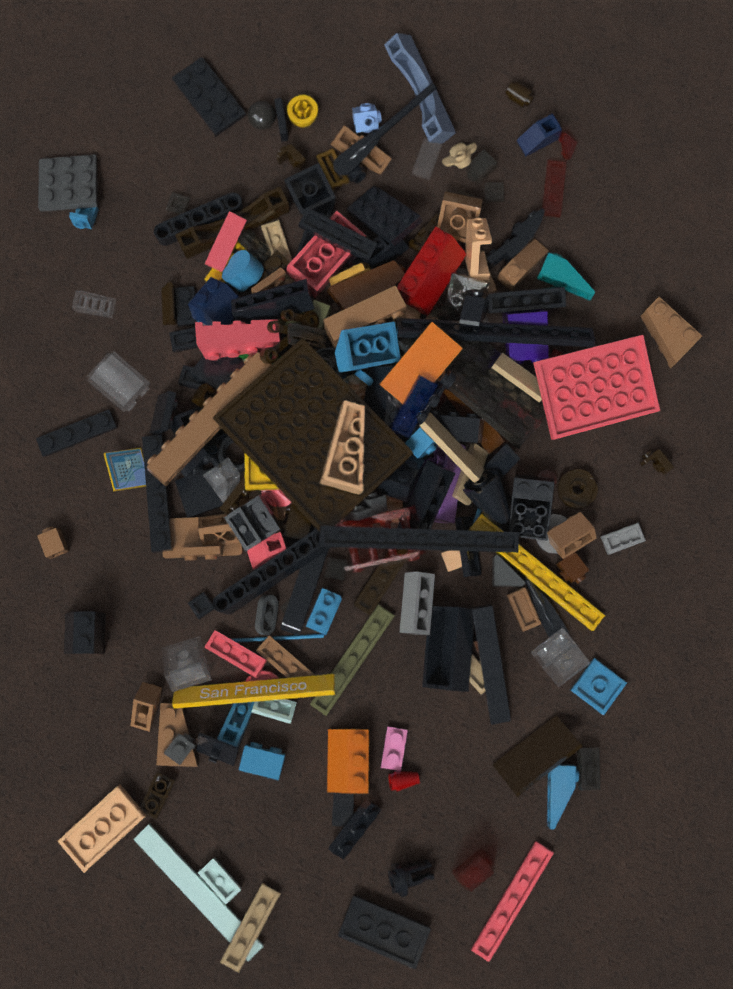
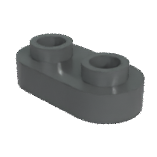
M263 595L258 601L255 629L261 635L272 634L276 626L278 600L273 595Z

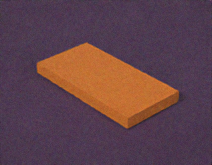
M431 322L379 385L411 411L463 348Z

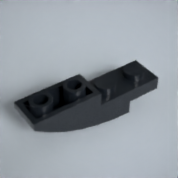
M543 208L538 212L536 210L531 212L524 222L519 221L512 227L511 238L504 241L501 248L498 250L493 249L486 255L489 270L504 259L509 263L531 243L545 212Z

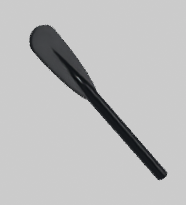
M431 83L376 132L362 138L339 155L333 163L335 172L342 176L348 175L373 150L380 138L434 92L436 86Z
M496 525L502 531L506 532L503 526ZM521 574L531 592L535 609L550 641L555 645L565 644L569 639V632L563 621L536 585Z

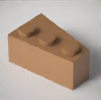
M660 297L641 315L651 336L654 337L658 344L660 352L666 358L670 369L702 337L697 330Z

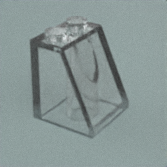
M109 351L84 379L123 412L126 410L130 411L136 405V398L139 395L142 397L149 390L148 385L150 384L147 379L115 351Z

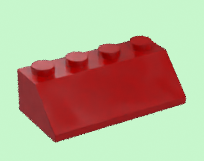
M436 226L397 286L404 303L427 317L466 257L465 251L454 237Z

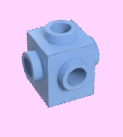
M364 103L360 107L352 108L356 133H372L374 130L379 129L378 122H381L380 110H376L374 104Z

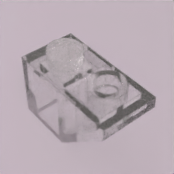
M229 458L218 463L203 475L223 503L240 482V473Z

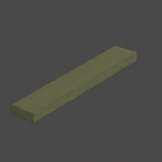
M378 604L331 673L335 676V695L315 696L310 703L311 706L327 716L395 615Z

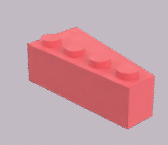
M278 319L252 320L250 324L233 321L231 325L221 324V321L212 322V325L203 326L202 322H195L197 346L205 359L212 361L218 360L221 357L236 358L243 354L255 355L257 352H261L263 348H273L282 340V333H270L267 329L270 321H278Z

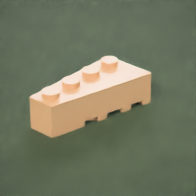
M346 400L341 405L320 480L321 484L358 495L363 492L365 406Z

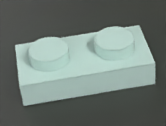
M287 699L254 702L252 713L291 724L297 702Z
M215 857L198 872L225 905L242 889Z

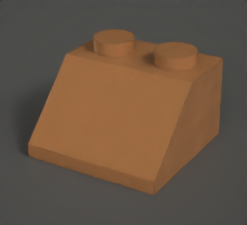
M445 191L437 227L452 235L456 241L466 243L467 219L479 218L482 199Z

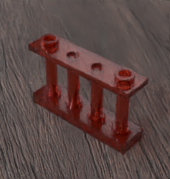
M415 506L379 513L359 521H342L336 526L373 527V524L380 523V526L383 528H391V520L398 519L403 529H411L409 520L411 515L416 514ZM349 548L353 564L344 567L345 571L352 570L353 573L364 571V567L407 558L408 562L419 560L420 555L426 552L425 550L416 551L408 549L407 553L397 554L396 549H388L389 556L379 558L376 548H368L371 560L360 562L357 548Z

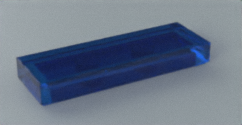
M418 375L390 429L409 439L418 422L415 420L417 414L425 409L437 384Z

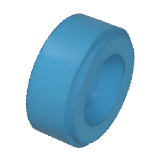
M361 369L356 371L355 375L370 387L374 380Z

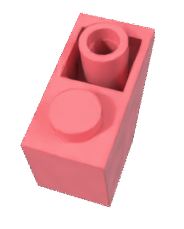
M281 532L271 535L247 551L253 570L288 548Z

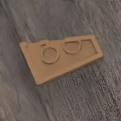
M160 703L157 765L198 767L193 749L181 765H178L163 753L178 732L181 735L184 732L189 735L183 708L174 709L172 703Z

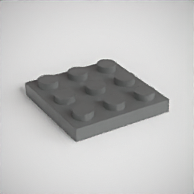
M96 155L39 159L38 208L40 212L98 207V164Z

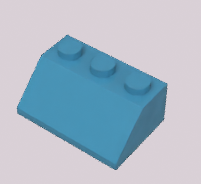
M395 322L341 330L335 350L338 372L399 362L401 357Z

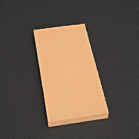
M118 785L62 836L58 842L80 869L86 872L147 815L125 789Z

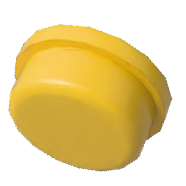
M298 95L289 102L287 114L296 126L308 127L315 121L318 115V106L311 97Z

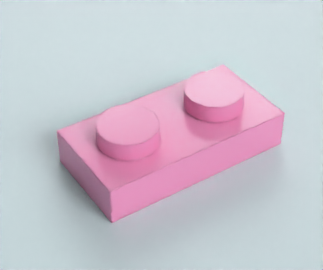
M387 726L381 768L401 771L408 730Z

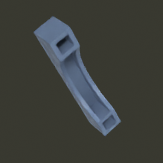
M396 33L385 44V48L391 61L407 78L417 96L433 82L412 37ZM435 90L420 103L422 128L429 142L444 143L456 131Z

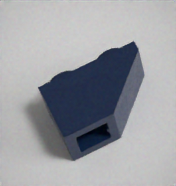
M551 114L533 124L517 139V143L524 155L528 156L557 141L562 128L554 115Z

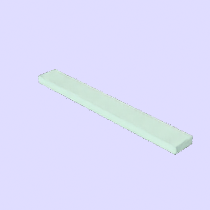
M148 824L134 838V841L222 935L231 942L242 921L224 904L218 895L155 828ZM258 938L246 958L247 961L264 945Z

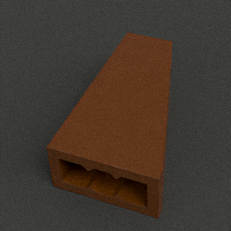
M391 261L332 285L328 288L327 293L341 310H345L399 284L406 270L400 263L397 264L395 261Z

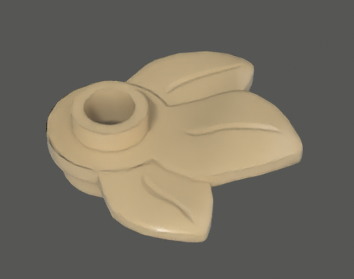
M464 143L454 145L450 149V155L442 160L443 165L447 167L455 165L458 168L468 166L472 161L471 154L477 149L476 143L468 146Z

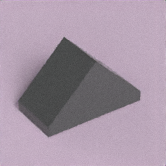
M498 554L492 558V587H521L525 584Z

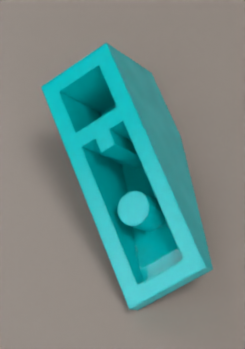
M548 253L537 279L553 286L565 287V291L590 301L595 294L591 286L561 255Z

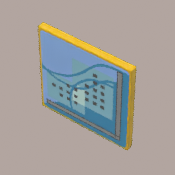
M141 448L104 453L113 491L146 486L144 458Z

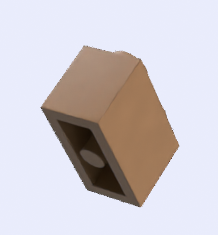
M581 512L570 516L565 522L554 526L547 532L550 544L562 559L597 539L593 525Z

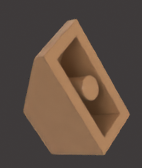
M142 682L133 701L130 726L150 732L161 698V687Z

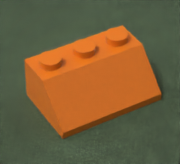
M328 729L327 792L368 793L369 730Z

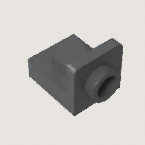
M178 732L163 753L178 765H181L190 751L196 746L192 743L194 738L186 732L183 735Z

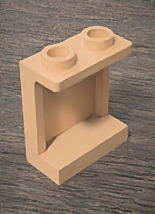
M486 218L467 219L465 262L470 281L489 280L490 277L485 253L480 251V245L492 244V237Z

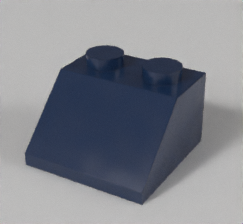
M210 277L188 305L193 319L205 325H212V322L221 321V324L231 325L235 321L232 314L231 300L240 297L227 284Z

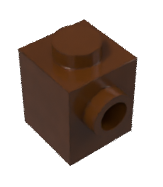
M576 552L556 564L560 570L559 575L565 582L569 581V583L575 581L577 584L587 577L585 573L589 571Z

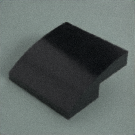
M261 494L224 517L245 551H248L282 529L281 524Z

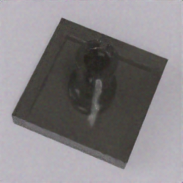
M457 272L452 273L444 311L461 316L467 293L478 289L483 290V293L487 294L490 283Z

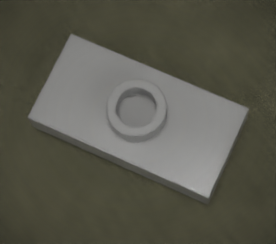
M639 523L600 537L607 555L646 541Z

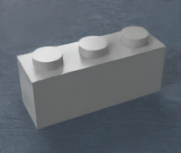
M423 572L405 573L400 633L430 635L435 574Z

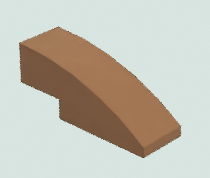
M344 125L331 145L343 153L364 137L362 135L359 137ZM375 146L360 164L381 175L391 158Z

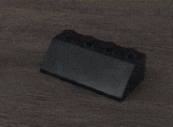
M368 367L367 375L374 382L370 387L367 385L363 401L402 440L406 407L379 385L394 367Z

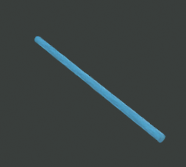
M324 634L273 636L272 638L275 640L324 638ZM267 637L235 638L231 640L235 642L265 641Z

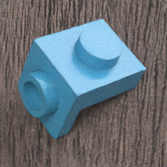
M98 207L76 209L75 213L70 212L69 217L77 228L92 229L99 209Z

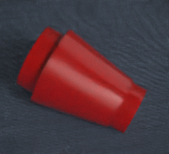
M393 771L392 774H388L391 791L396 790L398 792L420 782L417 771Z

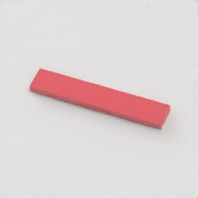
M537 841L534 842L472 946L471 950L490 962L554 854L553 851Z

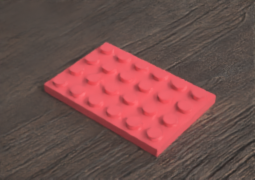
M643 335L533 362L551 440L660 411Z

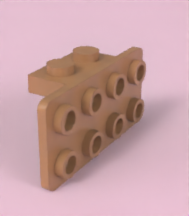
M199 517L170 519L173 551L163 552L164 558H185V561H195L197 557H205V560H216L217 556H239L243 552L241 543L202 547L198 532ZM232 530L226 531L224 534L227 537L235 536ZM212 533L204 534L206 541L214 540L217 537Z

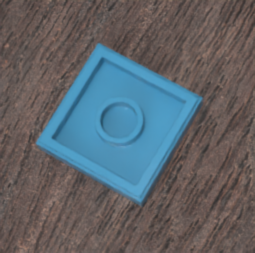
M593 658L570 691L599 713L605 715L627 682Z

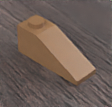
M534 239L503 268L497 280L508 290H514L545 257L549 250Z

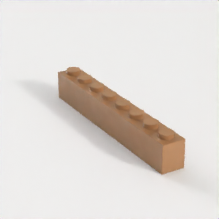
M259 352L254 356L252 354L249 355L244 361L245 365L241 369L237 368L230 377L232 379L227 384L225 382L222 383L217 389L218 393L213 398L210 396L204 402V408L200 412L195 411L189 418L190 422L186 426L182 425L175 434L177 436L172 441L168 440L161 447L162 451L158 456L154 454L148 460V471L163 485L167 486L221 429L212 417L272 365L271 363H263Z

